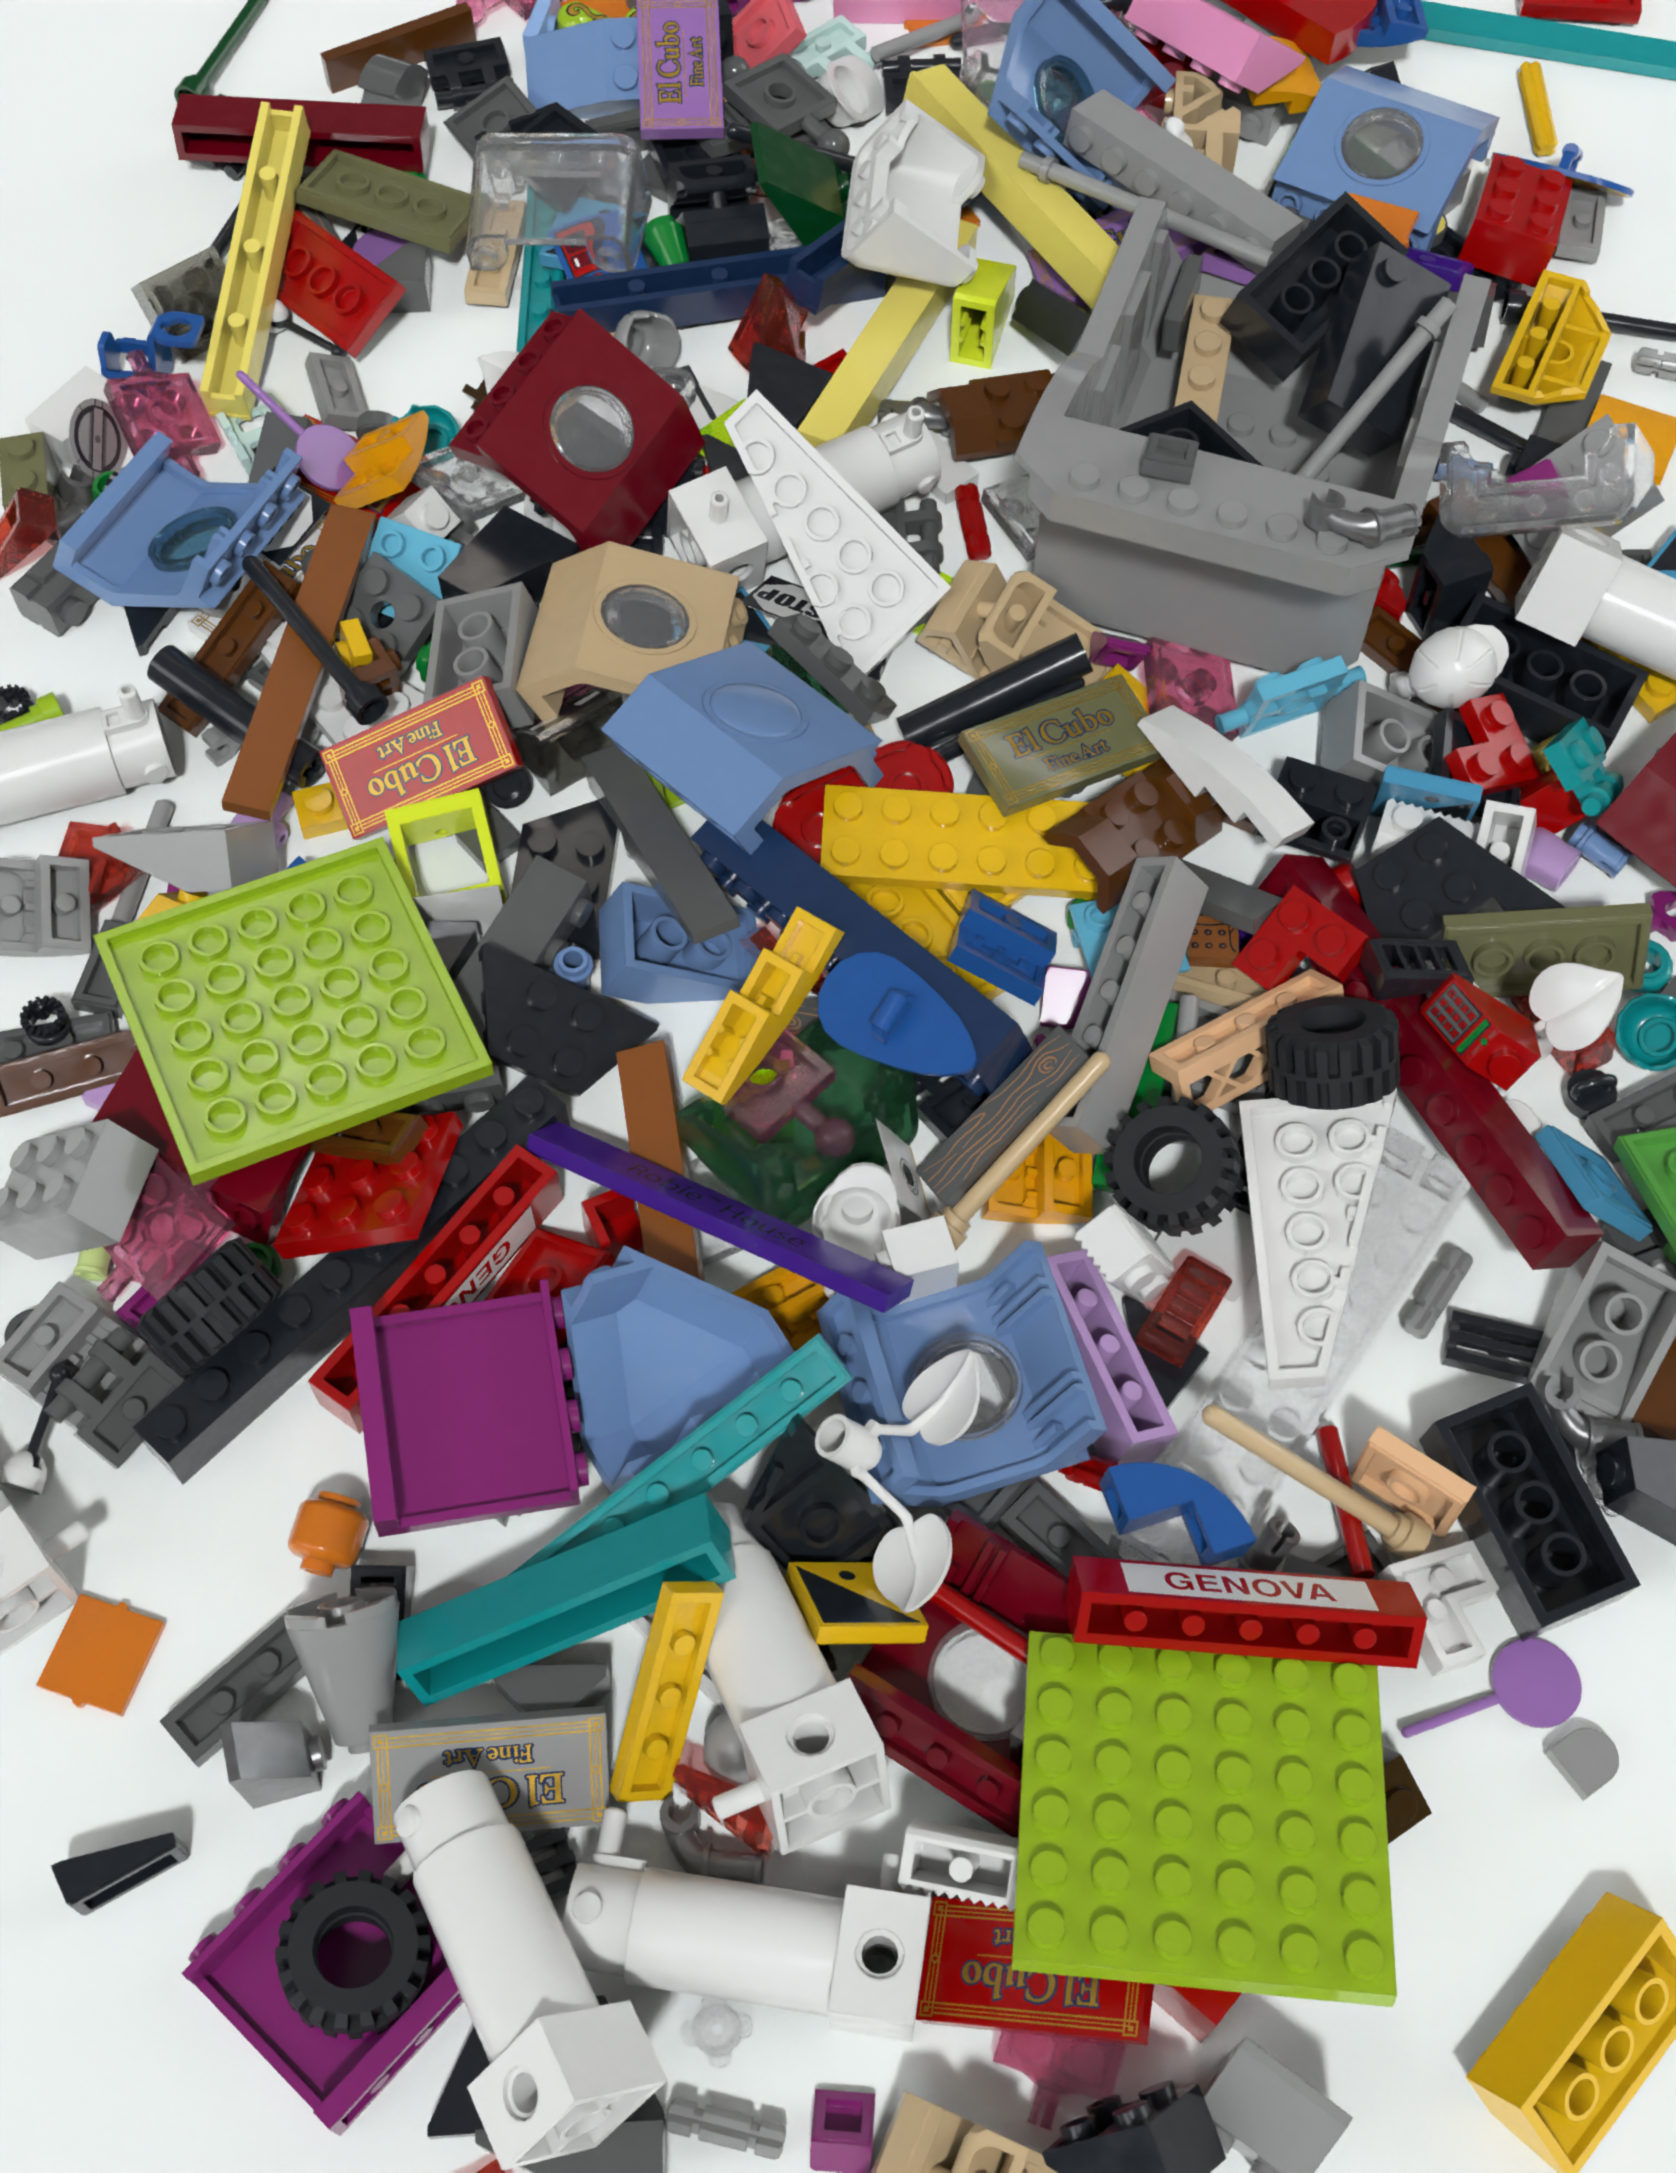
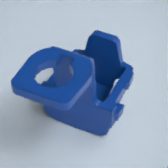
M171 311L157 315L146 340H137L130 337L117 338L115 340L112 332L103 331L97 343L101 375L123 388L134 389L135 393L144 400L160 402L173 372L171 347L194 348L205 327L204 317L180 311ZM187 324L191 327V330L184 335L174 336L167 333L163 327ZM121 353L147 356L149 373L121 370L119 361Z

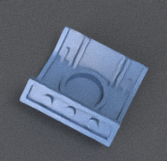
M751 641L648 674L601 728V731L621 752L750 855L764 841L754 828L777 801L792 788L838 769H845L847 766H852L867 787L874 788L884 776L873 760L878 755L875 749L883 740Z

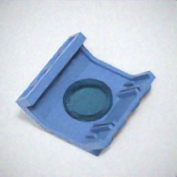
M1024 0L1012 17L988 115L1026 151L1043 158L1047 155L1053 156L1058 159L1060 165L1114 186L1111 176L1063 145L1072 108L1104 89L1133 109H1136L1154 86L1166 93L1177 79L1100 0ZM1064 186L1093 214L1099 208L1105 211L1109 206L1115 210L1119 209Z
M157 430L59 540L52 567L111 606L216 608L245 573L242 568L243 559L249 555L258 557L306 498L307 495L297 489L301 478L296 473L303 457L286 447L282 452L275 473L268 469L258 483L208 482L197 477L168 457L173 440Z

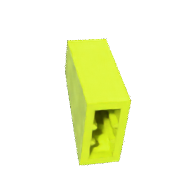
M977 258L978 268L974 276L968 283H960L953 296L950 361L991 369L1014 299L1017 266Z

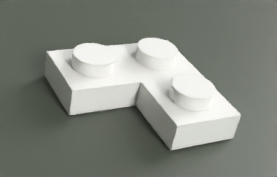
M1473 1540L1388 1565L1378 1574L1380 1580L1409 1582L1428 1618L1420 1655L1432 1677L1476 1663L1487 1654L1462 1607L1487 1600L1498 1592L1500 1588Z

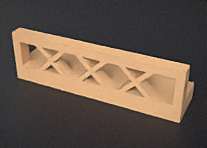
M1309 969L1149 1053L1152 1072L1172 1083L1177 1103L1180 1097L1189 1098L1193 1101L1190 1084L1207 1075L1213 1077L1204 1096L1193 1102L1197 1106H1200L1202 1103L1211 1110H1214L1268 1081L1265 1025L1268 1024L1267 1020L1272 1015L1277 1014V1011L1284 1007L1309 999L1345 997L1343 985L1313 969ZM1248 1053L1254 1055L1245 1074L1235 1079L1230 1077L1239 1058Z

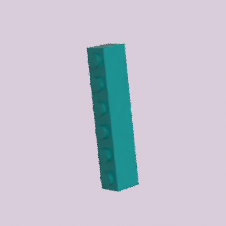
M703 1493L398 1622L397 1673L424 1707H427L655 1612L662 1582L715 1581L717 1585H721L736 1578L730 1529L707 1494Z

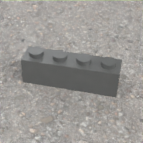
M536 855L453 982L483 1045V1031L486 1026L485 1016L482 1013L481 1007L483 975L482 962H479L478 956L481 945L488 943L540 969L548 971L550 967L554 968L556 955L568 947V942L566 941L575 927H583L593 910L594 904L588 881L539 855Z

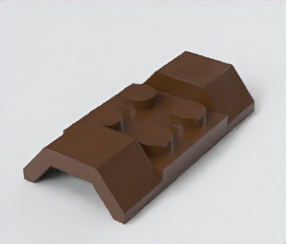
M1049 369L973 379L969 380L967 385L939 388L927 392L926 399L928 402L940 404L950 426L951 451L954 461L1015 453L1031 416L1055 373L1051 374Z
M1161 758L1084 806L1078 813L1048 831L1043 838L1048 845L1073 848L1098 879L1097 907L1102 914H1105L1121 902L1136 858L1177 856L1182 860L1222 831L1223 809L1209 791L1194 797L1165 759Z

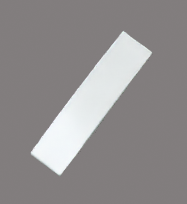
M1171 705L1142 718L1138 722L1137 726L1194 797L1209 791L1233 823L1248 817L1273 849L1305 834L1315 823L1283 786L1247 753L1209 725L1176 706Z

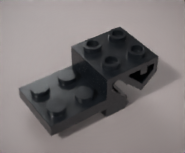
M694 139L648 140V149L668 192V215L673 216L676 222L682 224L690 262L769 251L770 236L764 203L750 204V197L754 196L759 181L757 169L749 154L741 155L740 152L711 158Z

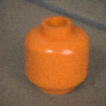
M319 1491L317 1498H310L301 1502L287 1543L289 1550L295 1556L302 1559L301 1570L318 1576L332 1578L335 1568L348 1569L351 1568V1565H356L369 1527L366 1515L359 1511L361 1507L359 1501L341 1494Z

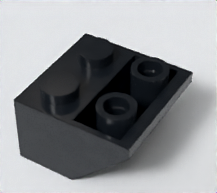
M1450 503L1441 505L1422 551L1404 610L1423 641L1437 631L1447 627L1459 626L1477 593L1486 594L1494 571L1490 557L1487 553L1481 551L1471 536L1467 522L1459 518Z
M1287 756L1277 782L1283 786L1315 823L1305 834L1285 845L1349 866L1367 824L1379 785ZM1257 830L1256 835L1263 837L1259 830Z
M1172 2080L1163 2081L1141 2090L1138 2093V2100L1123 2103L1120 2095H1112L1091 2103L1086 2107L1088 2115L1076 2118L1060 2126L1059 2130L1062 2137L1041 2152L1045 2164L1057 2173H1211L1226 2159V2155L1199 2083L1176 2089Z

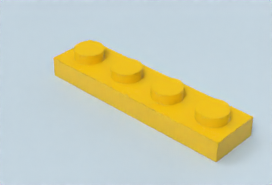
M715 1581L662 1582L609 1786V1791L617 1802L666 1800L671 1795L724 1592Z

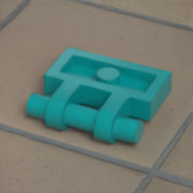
M1584 717L1566 725L1543 749V752L1565 791L1568 792L1573 789L1582 805L1581 808L1584 814L1595 816L1603 814L1623 792L1624 779L1619 772L1606 771L1602 763L1606 759L1604 740L1600 732L1594 726L1589 727Z

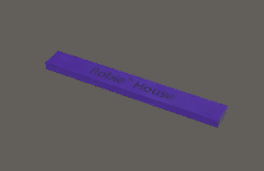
M558 1121L529 1134L526 1150L531 1154L877 1311L887 1312L910 1296L914 1279Z

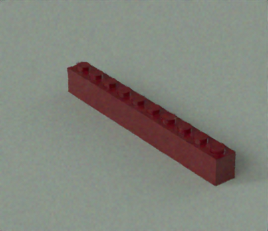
M1285 854L1257 888L1284 898L1291 887L1295 885L1364 932L1371 939L1383 938L1323 857ZM1308 959L1317 972L1343 985L1345 997L1377 1002L1395 1013L1399 1023V1086L1531 1269L1571 1267L1604 1235V1232L1589 1212L1583 1209L1557 1169L1491 1081L1466 1067L1420 1013V1006L1428 999L1426 994L1376 1001L1360 962L1342 983Z

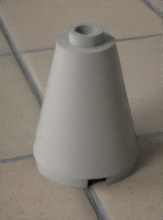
M392 1587L355 1589L356 1596L342 1598L337 1597V1592L322 1595L290 1607L286 1610V1615H284V1627L335 1745L348 1747L350 1754L370 1752L369 1725L393 1723L400 1601L398 1600L396 1589Z

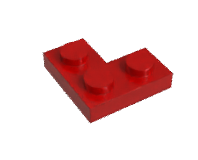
M1503 693L1470 699L1458 708L1475 745L1456 748L1444 757L1455 780L1481 785L1483 787V796L1527 786L1542 777L1533 754Z
M1293 885L1236 957L1232 965L1266 991L1286 982L1305 957L1343 983L1359 963L1367 940H1371V938Z

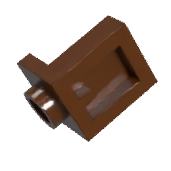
M376 636L367 639L372 651V662L367 665L356 666L351 669L360 681L375 684L386 697L395 692H401L398 675L403 673V668L395 651L392 648L385 650ZM339 686L343 705L346 708L345 692Z

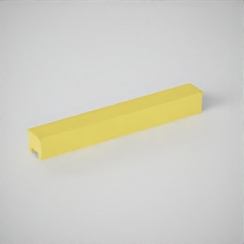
M945 64L917 72H910L903 101L908 99L985 155L983 173L985 183L981 192L1093 310L1119 245L1059 183L1051 181L1049 184L1044 183L1038 179L1037 174L1018 166L1019 158L1025 149L988 115V109Z
M261 101L199 390L206 406L208 417H216L215 414L224 411L227 418H240L244 421L252 420V410L255 405L256 395L236 377V372L242 370L259 386L296 205V189L300 186L311 133L303 106L294 105L293 111L271 109L269 102Z
M960 219L957 249L964 244H968L976 249L978 225ZM898 276L797 431L815 447L861 426H869L880 409L879 404L887 398L958 286L948 287Z

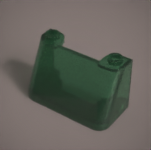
M820 1019L809 1025L796 1037L793 1052L795 1070L727 1116H725L722 1105L710 1097L697 1099L675 1113L679 1134L683 1142L737 1201L795 1227L800 1226L812 1217L816 1202L826 1187L835 1180L839 1173L855 1163L867 1162L883 1167L888 1163L875 1118L909 1146L916 1137L919 1124L913 1073L866 1059L841 1047L824 1031Z

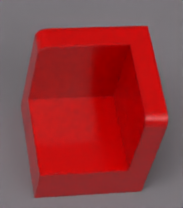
M1553 768L1541 774L1542 777L1532 784L1520 787V803L1524 807L1536 809L1537 827L1545 828L1556 834L1588 816L1582 811V805L1573 789L1568 792L1565 791Z
M610 1190L581 1202L583 1227L591 1246L611 1252L615 1259L624 1245L645 1254L640 1220L635 1212L633 1199Z

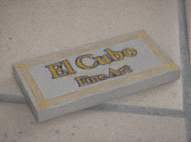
M605 1705L369 1725L375 1845L402 1842L394 1825V1813L400 1804L411 1794L433 1780L464 1770H479L488 1776L509 1824H513L520 1832L601 1825L604 1810L610 1807Z

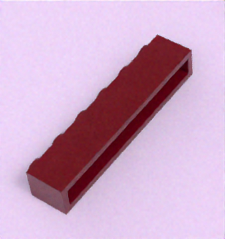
M180 94L171 123L179 160L245 163V160H249L261 101L269 102L271 109L293 111L294 105L303 106L308 127H310L311 131L304 166L317 167L333 149H337L400 171L424 173L430 146L426 106Z

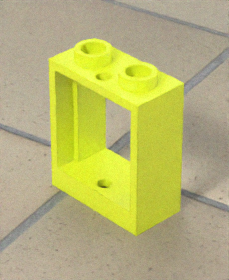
M479 788L385 811L397 868L412 898L419 897L407 846L477 829L489 882L449 892L499 885L504 906L508 897L487 811Z

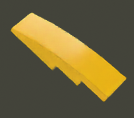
M797 906L773 951L763 948L740 992L729 990L681 1080L719 1104L726 1105L788 1026L820 977L845 932Z

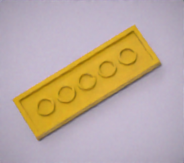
M825 784L820 866L841 883L950 889L957 891H971L973 888L979 892L1010 893L1097 900L1098 879L1073 848L1048 845L1043 838L1048 831L1078 813L1091 802L1050 800L1003 817L990 795Z

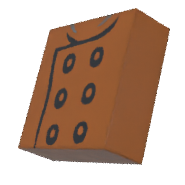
M1199 915L1187 947L1189 965L1235 968L1232 963L1239 955V929L1219 922L1210 916Z

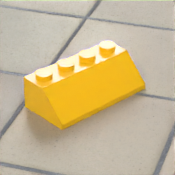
M1606 1891L1592 1911L1584 1917L1579 1928L1557 1957L1549 1963L1545 1973L1523 2002L1515 2008L1511 2018L1489 2047L1481 2053L1475 2065L1465 2077L1489 2112L1557 2173H1579L1676 2039V1938L1663 1917Z

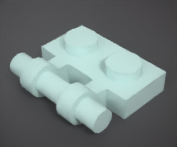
M842 14L808 32L798 47L787 55L798 60L812 78L816 76L821 77L831 61L845 55H855L863 59L873 71L874 67L882 63V61L874 62L870 51H864L866 48V34Z

